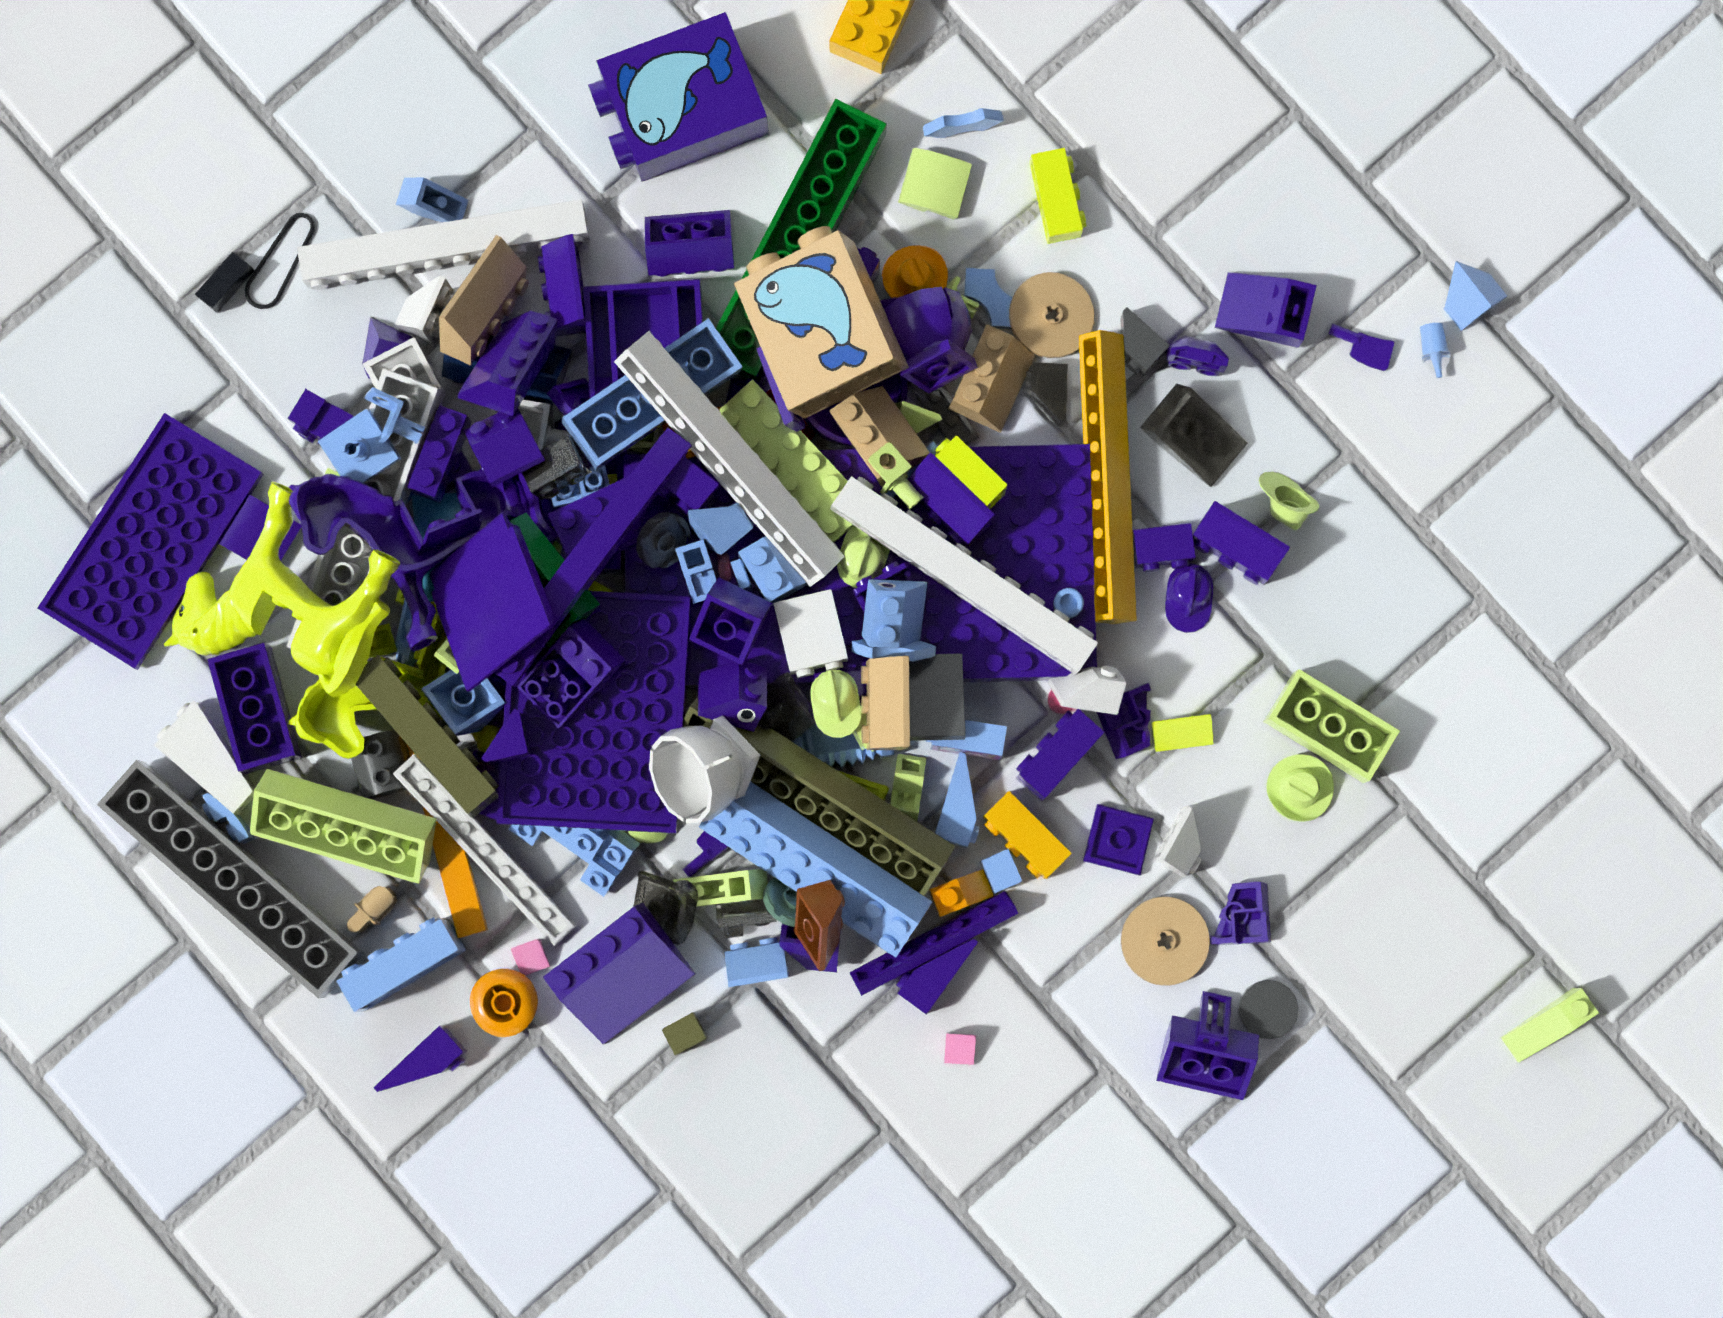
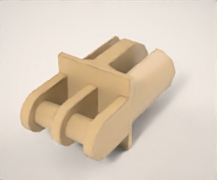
M381 886L371 889L359 903L354 904L359 910L348 920V930L361 933L372 923L374 925H381L380 922L392 911L397 902L394 891Z

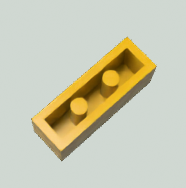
M1010 791L983 816L986 820L983 824L985 828L995 837L1000 834L1007 841L1004 845L1005 848L1009 849L1010 853L1016 858L1021 855L1028 862L1025 868L1037 879L1040 876L1047 879L1072 854Z

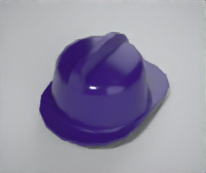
M1191 563L1188 567L1174 569L1169 576L1165 613L1170 625L1178 631L1185 633L1196 632L1209 621L1213 600V579L1202 566Z

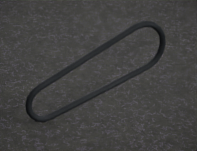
M296 213L289 218L247 281L245 297L253 307L268 309L279 301L299 262L298 254L277 296L271 303L266 305L256 304L249 296V288L290 224L298 217L306 218L310 223V231L302 246L308 244L315 229L314 221L308 214Z

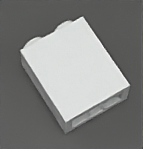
M831 589L774 602L791 675L797 674V678H802L815 674L814 669L825 667L826 671L844 667L843 662H847L848 657Z

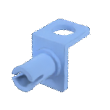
M372 387L366 393L364 399L391 411L379 442L383 444L394 432L417 444L422 436L421 432H424L425 426L401 416L400 411L404 401Z

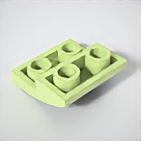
M913 148L898 203L922 212L929 210L953 220L958 218L972 164L933 151Z

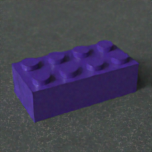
M263 642L207 659L238 772L249 774L302 758L294 726L288 724L291 716L272 647Z

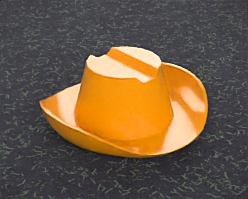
M913 245L897 250L887 259L882 270V281L889 296L894 298L925 288L942 287L943 289L947 286L948 270L943 257L936 250L927 246Z
M496 969L490 971L475 983L471 991L470 1009L475 1022L485 1032L496 1037H510L522 1032L532 1022L537 1011L538 996L533 983L528 977L516 970Z

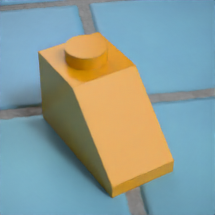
M984 869L929 889L939 918L994 897Z

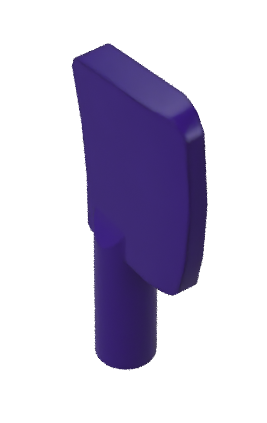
M1334 323L1331 324L1328 334L1353 343L1349 353L1351 358L1370 368L1381 371L1388 369L1394 341L1371 337L1360 332L1356 333Z
M703 831L696 841L703 852L682 870L690 878L709 861H713L730 847L706 831Z

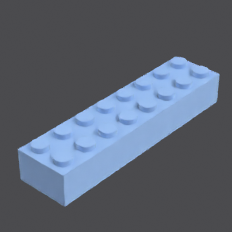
M751 781L745 796L734 799L726 810L712 820L701 822L699 828L796 892L799 888L831 880L836 890L842 892L845 900V906L842 908L841 915L843 923L895 958L932 903L931 900Z

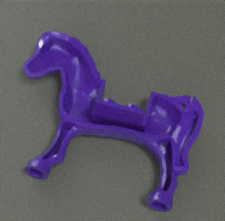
M482 468L479 471H473L455 478L456 495L462 510L452 520L445 522L444 519H438L429 524L424 539L402 500L394 501L393 497L382 495L378 489L372 488L361 481L353 480L349 476L325 474L322 477L311 478L299 485L289 486L293 491L289 497V504L296 517L300 520L303 542L307 550L317 555H325L333 548L337 533L346 525L371 547L372 551L376 549L385 552L400 562L397 571L391 577L402 591L411 613L412 625L406 639L412 651L421 650L434 643L438 638L434 628L431 626L436 610L425 595L422 586L424 575L450 556L504 510H509L515 515L514 518L527 513L551 544L557 538L556 531L549 527L543 519L537 491L526 470L494 487L490 485Z

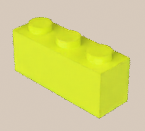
M1065 148L1031 154L1029 164L1047 244L1081 238L1083 228L1086 227V218L1084 211H1079L1077 201L1080 200V191L1078 184L1072 183L1070 174L1074 173L1072 157L1066 156Z

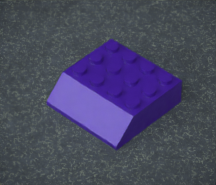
M700 279L584 287L590 398L625 375L614 361L648 331L666 348L704 322Z

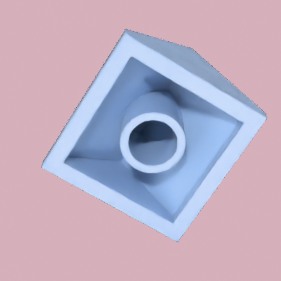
M452 670L422 688L425 696L456 736L481 731L505 705L504 700L487 678L468 692L465 689L460 672L456 674Z

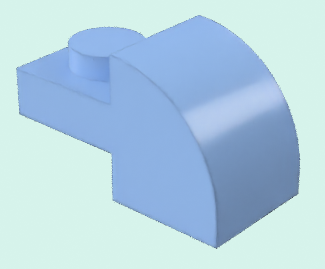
M704 539L675 548L693 604L704 601L717 580Z

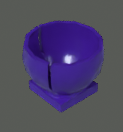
M942 287L920 289L899 297L884 309L909 368L901 371L900 374L925 392L930 393L978 368L975 358L965 351L972 333L970 313L958 291L946 287L943 289Z

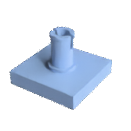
M367 408L318 441L340 476H349L353 480L361 481L364 484L401 459L389 439L383 444L379 442L383 429L370 409Z

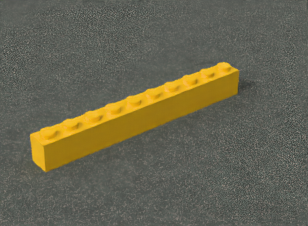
M1097 330L1079 335L1083 444H1090L1096 623L1121 624L1137 621L1124 335Z

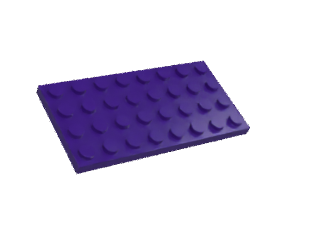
M164 413L37 609L138 670L181 604L187 581L191 576L203 570L249 494H252L264 474Z

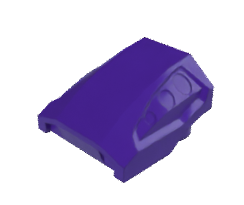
M1184 336L1170 343L1166 353L1167 361H1169L1168 366L1179 370H1190L1191 365L1197 366L1196 371L1207 376H1219V372L1224 373L1229 361V357L1215 342L1190 336Z

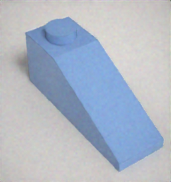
M960 752L935 833L951 844L968 848L969 842L975 844L980 827L975 826L977 818L966 754Z

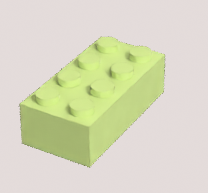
M1300 669L1293 672L1263 721L1362 783L1371 780L1400 730Z

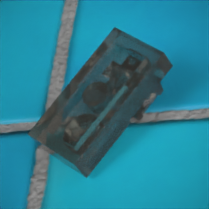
M763 899L716 905L718 928H723L726 938L742 937L743 926L746 924L747 926H765L771 922H777L767 911Z

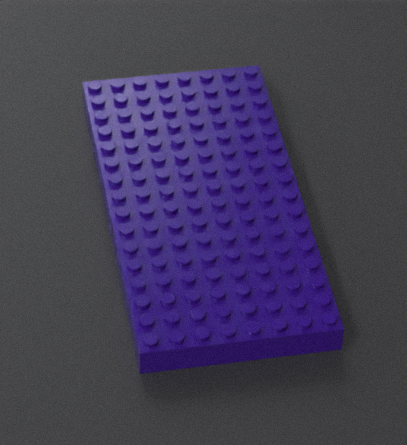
M1090 444L969 447L1008 485L1005 495L990 509L995 514L992 524L967 548L972 552L970 557L979 563L981 560L990 563L996 568L994 573L1003 579L1008 576L1021 585L1019 590L1028 596L1030 593L1037 595L1045 601L1043 606L1052 612L1055 610L1053 605L1054 598L1059 591L1065 588L1077 590L1083 597L1084 605L1081 612L1076 617L1070 618L1068 623L1077 629L1079 626L1086 628L1094 634L1093 640L1096 641ZM855 449L819 450L847 481L851 476L856 480L858 477H862L874 486L872 488L874 492L879 495L881 494V485ZM623 454L624 478L630 476L646 454ZM697 456L688 459L719 483ZM719 483L722 495L711 508L728 507L737 503ZM657 494L645 510L649 519L658 513L666 511L677 513L689 525V519L678 511V507L675 505L676 502L673 499L667 502ZM898 495L893 498L898 502L896 507L905 513L909 510ZM921 503L910 509L923 519L921 523L927 528L931 529L934 526L946 535L949 532L942 524L937 526L926 515L928 510ZM753 521V528L722 555L707 549L716 579L720 577L739 587L730 562L740 559L738 554L740 550L765 537L764 533ZM689 526L691 533L690 539L687 537L686 544L700 540ZM846 533L835 542L839 550H841ZM948 536L945 540L954 546L956 545ZM637 544L625 549V593L691 597L679 560L668 568L662 569L657 567L655 569L649 567L639 558L636 550ZM890 550L885 567L896 561L899 565L906 562L914 581L927 583L919 641L935 645V654H962L963 682L1049 681L1050 678L1066 677L1072 673ZM836 565L825 577L811 587L807 585L783 600L831 589L848 661L843 662L844 667L836 670L861 671V667L866 666V661L870 658L852 652V641L864 639L862 637L864 612L853 594L855 587L846 584L842 580ZM746 569L747 575L752 586V589L749 592L763 598V596L761 595L760 591L758 590L757 586L755 585L753 579L751 578L750 574ZM692 599L690 604L685 689L698 688L701 672L734 662L689 640L704 601L693 604ZM772 605L755 645L745 662L755 663L767 668V687L812 686L814 674L802 678H797V674H790L775 607ZM1096 647L1081 669L1088 667L1097 668ZM826 668L814 669V673L826 672Z

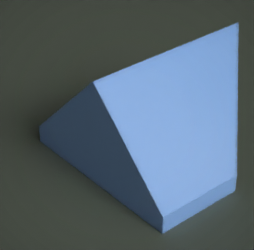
M1456 261L1444 310L1462 331L1504 300L1507 295L1489 273Z
M738 503L728 507L688 510L689 526L700 540L704 539L707 549L720 555L726 552L754 526Z

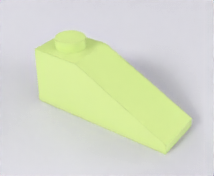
M763 869L675 879L673 880L676 909L763 899V891L768 884L767 872Z
M1572 988L1502 1036L1501 1039L1516 1061L1521 1062L1574 1031L1599 1014V1012L1582 988Z

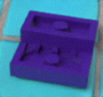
M249 494L219 544L247 560L263 531L269 505ZM294 520L279 548L278 556L280 561L301 529V524Z

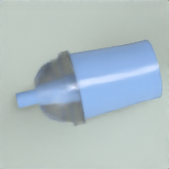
M1443 323L1425 324L1420 327L1422 362L1427 369L1436 372V378H1441V370L1448 366L1449 359L1451 358Z

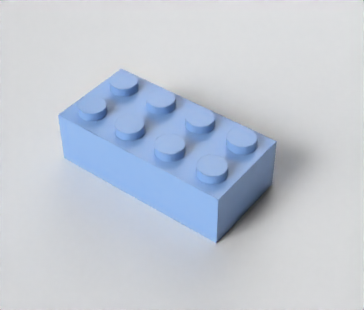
M433 917L419 925L421 931L416 934H409L408 932L393 941L394 947L390 949L381 948L367 956L369 962L364 965L356 963L341 972L343 977L336 982L353 1011L362 1012L368 1010L465 952L466 948L461 939L457 937V933L450 920L435 919Z

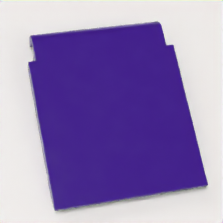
M504 510L430 571V577L435 588L431 594L465 689L468 692L553 626V614L520 527L509 522L515 517L509 510Z

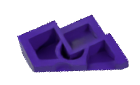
M1149 683L1123 693L1118 715L1096 712L1115 759L1129 756L1150 746L1148 723L1151 720V710H1147V692H1151Z
M1261 881L1232 884L1228 893L1227 905L1222 908L1219 915L1221 919L1214 936L1211 935L1210 945L1271 943L1268 884Z

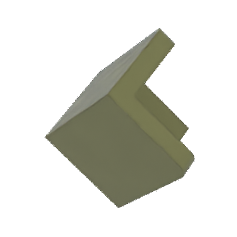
M695 1012L662 1029L675 1056L708 1038Z

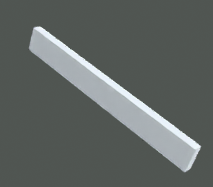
M415 753L393 773L434 818H437L436 821L554 946L576 927V924L475 817L472 819Z

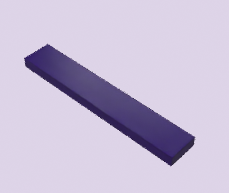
M1004 891L906 942L896 958L887 952L851 971L850 975L862 996L1019 913L1007 892Z

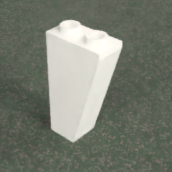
M192 701L191 704L186 703L177 712V720L171 726L167 725L157 735L159 740L154 746L233 814L241 815L253 801L254 789L256 787L247 774L238 772L230 746L205 707L196 701Z

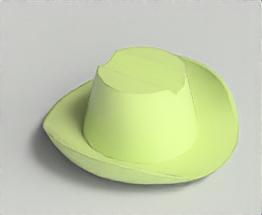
M1298 754L1284 758L1273 767L1268 776L1266 788L1270 802L1281 815L1293 821L1306 822L1318 818L1327 810L1333 797L1334 783L1330 770L1321 760L1310 755Z

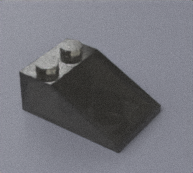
M1177 383L1140 426L1155 443L1209 487L1214 485L1248 444L1192 388Z

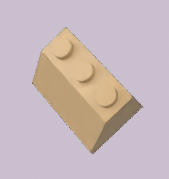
M987 324L972 354L978 368L963 375L948 409L1001 433L1035 355L1014 336Z
M883 386L854 393L829 410L882 488L886 482L868 462V459L886 443L890 442L912 466L911 469L920 464L930 453ZM884 454L880 457V464L885 469H892L896 466V460L892 455Z
M909 656L868 659L866 666L861 667V683L866 684V696L861 698V712L866 714L867 725H862V743H867V750H904L910 747Z

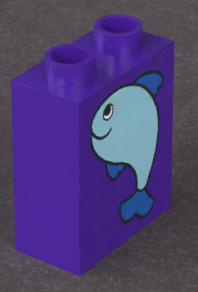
M726 12L596 60L602 80L588 84L590 93L600 118L615 113L622 132L608 137L620 170L635 164L641 182L769 134L766 112Z

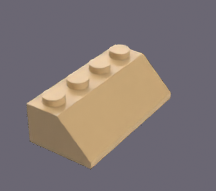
M496 235L439 316L440 352L469 365H472L477 356L481 357L487 347V341L491 335L496 336L502 319L505 315L509 316L515 306V300L519 295H524L529 284V280L526 279V265L502 237Z

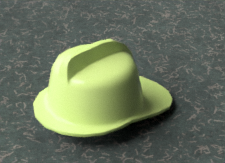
M1264 472L1260 475L1258 480L1260 487L1270 497V513L1276 520L1293 530H1298L1309 514L1318 511V502L1289 477L1276 472Z
M853 525L847 531L840 550L845 557L837 564L839 576L846 584L857 588L856 583L871 575L873 579L882 574V569L885 567L890 549Z
M829 670L821 673L815 678L810 694L817 727L825 735L832 738H843L851 735L858 728L861 721V706L855 680L848 673L841 670Z

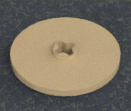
M1047 272L1032 276L1016 290L1009 307V321L1016 339L1033 354L1044 358H1061L1079 349V335L1092 331L1094 309L1088 293L1077 281L1064 274ZM1048 310L1050 312L1054 310L1057 312L1058 315L1055 317V320H1048L1046 318Z
M1157 897L1141 903L1129 914L1122 928L1121 949L1126 963L1137 976L1152 984L1168 986L1190 979L1203 966L1209 952V932L1203 917L1193 906L1177 898ZM1161 933H1164L1165 936H1172L1173 941L1169 943V949H1166L1165 946L1159 947L1157 942L1161 940Z

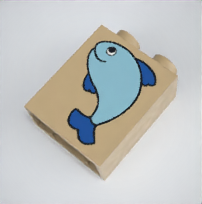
M829 226L818 227L803 234L798 239L801 249L780 259L778 253H768L752 260L746 266L749 276L734 283L788 411L803 418L812 416L848 398L854 393H858L909 368L855 242L839 230L832 233Z

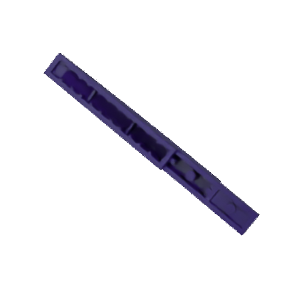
M669 428L664 431L545 586L544 591L553 614V626L495 671V674L515 687L577 600L585 590L590 588L692 447L691 443Z

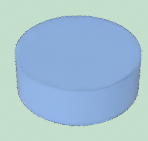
M1065 588L1057 593L1053 605L1054 609L1059 610L1069 618H1074L1081 612L1084 601L1082 595L1077 590Z

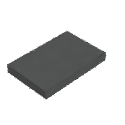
M935 654L932 658L914 662L909 661L910 741L965 740L962 654Z

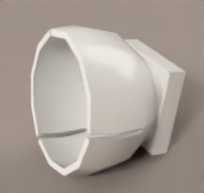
M722 715L713 720L710 729L704 726H685L672 729L660 736L650 750L649 770L655 791L667 810L683 822L701 823L712 820L726 810L734 799L745 796L760 754Z

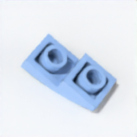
M605 465L596 471L592 466L578 469L575 473L547 478L553 509L566 506L610 485Z
M210 793L202 795L206 802L202 806L207 817L210 820L214 819L218 823L228 820L229 824L226 825V829L232 840L237 839L239 843L246 844L255 839L254 835L250 834V828L240 815L233 814Z

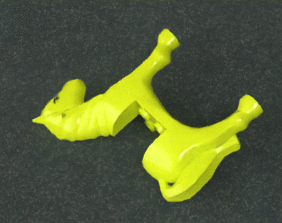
M271 482L268 490L270 504L265 526L251 555L235 576L230 590L225 592L217 601L214 579L208 572H199L191 576L187 581L181 605L173 618L172 636L164 645L174 646L180 644V646L193 650L200 655H219L223 651L230 650L244 643L248 637L261 636L276 605L285 609L289 608L293 611L291 615L302 621L291 644V655L294 661L302 668L318 675L327 694L337 697L352 689L362 674L370 655L376 629L381 621L390 613L388 605L382 602L379 597L387 590L390 577L397 571L400 562L385 552L373 549L369 557V574L360 587L343 602L334 606L328 604L312 592L301 578L279 559V548L293 524L292 508L289 504V497L293 491L283 484Z
M399 588L395 600L403 606L405 598ZM432 601L430 603L434 605L436 613L431 626L434 628L438 638L431 645L415 651L414 659L417 660L416 664L419 669L393 660L391 661L403 674L399 677L400 681L404 683L408 680L422 696L418 700L419 703L423 706L427 702L439 715L422 691L424 686L444 675L447 666L434 656L436 651L447 640V636L436 605ZM319 679L305 690L304 697L299 703L297 714L288 721V724L296 726V731L300 738L319 744L323 743L342 758L350 759L358 756L364 750V737L356 725L355 711L377 709L356 685L347 693L332 697L323 689ZM487 724L481 731L470 733L479 751L486 752L500 731V728Z

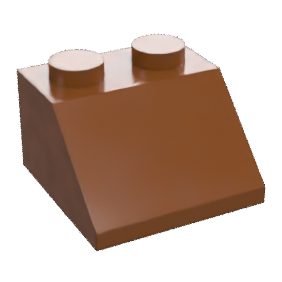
M831 880L797 889L794 932L819 972L826 969L839 944L840 929L843 928L841 915L842 908L845 906V900L842 892L836 890Z

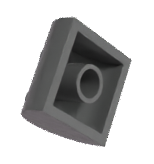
M395 730L365 736L363 752L351 758L362 797L376 799L407 790L393 775L410 758L406 742Z

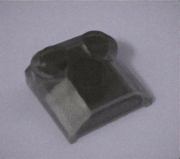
M639 871L633 907L644 903L673 944L679 946L685 942L693 927L698 901V892L695 886L687 880L674 882L645 871Z

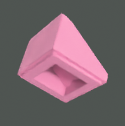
M535 939L511 948L519 971L525 976L550 967L541 939Z
M946 1033L944 1063L974 1065L976 1035Z

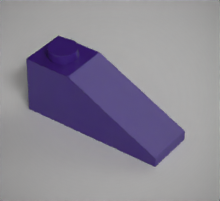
M971 939L914 969L911 974L909 972L904 973L896 984L900 988L897 994L927 1015L975 948L978 941Z
M440 1025L373 1088L379 1092L446 1072L448 1069L453 1072L465 1061L462 1056L467 1050L444 1025Z

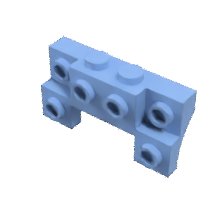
M511 825L508 829L531 846L538 841L542 832H544L586 861L589 866L580 880L603 897L609 892L640 845L631 836L618 830Z

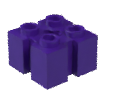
M305 388L287 419L295 424L292 429L299 433L300 437L313 444L315 440L319 441L354 416Z

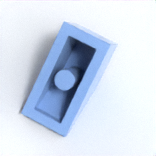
M424 177L404 178L396 205L418 216L443 223L463 219L468 199Z

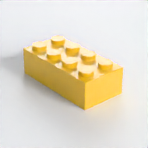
M848 0L829 40L830 52L882 74L915 0Z

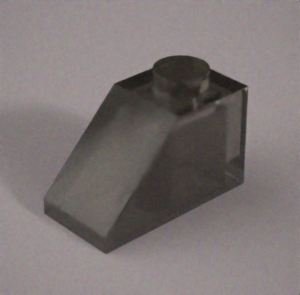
M1033 362L1031 371H1026L1025 388H1031L1030 397L1057 426H1064L1066 422L1068 364Z

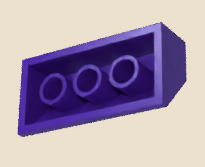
M530 310L502 323L496 336H493L485 352L460 389L458 398L514 416L555 346L558 319Z

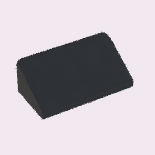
M232 252L195 295L213 311L218 313L255 270Z

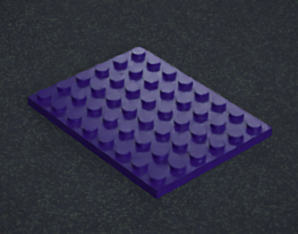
M590 591L600 605L591 613L586 621L626 661L559 729L517 688L550 648L546 645L543 647L515 687L506 682L503 724L514 708L523 714L531 755L500 763L496 823L676 834L677 817L667 810L656 793L649 770L650 750L660 736L672 729L683 727L691 597Z

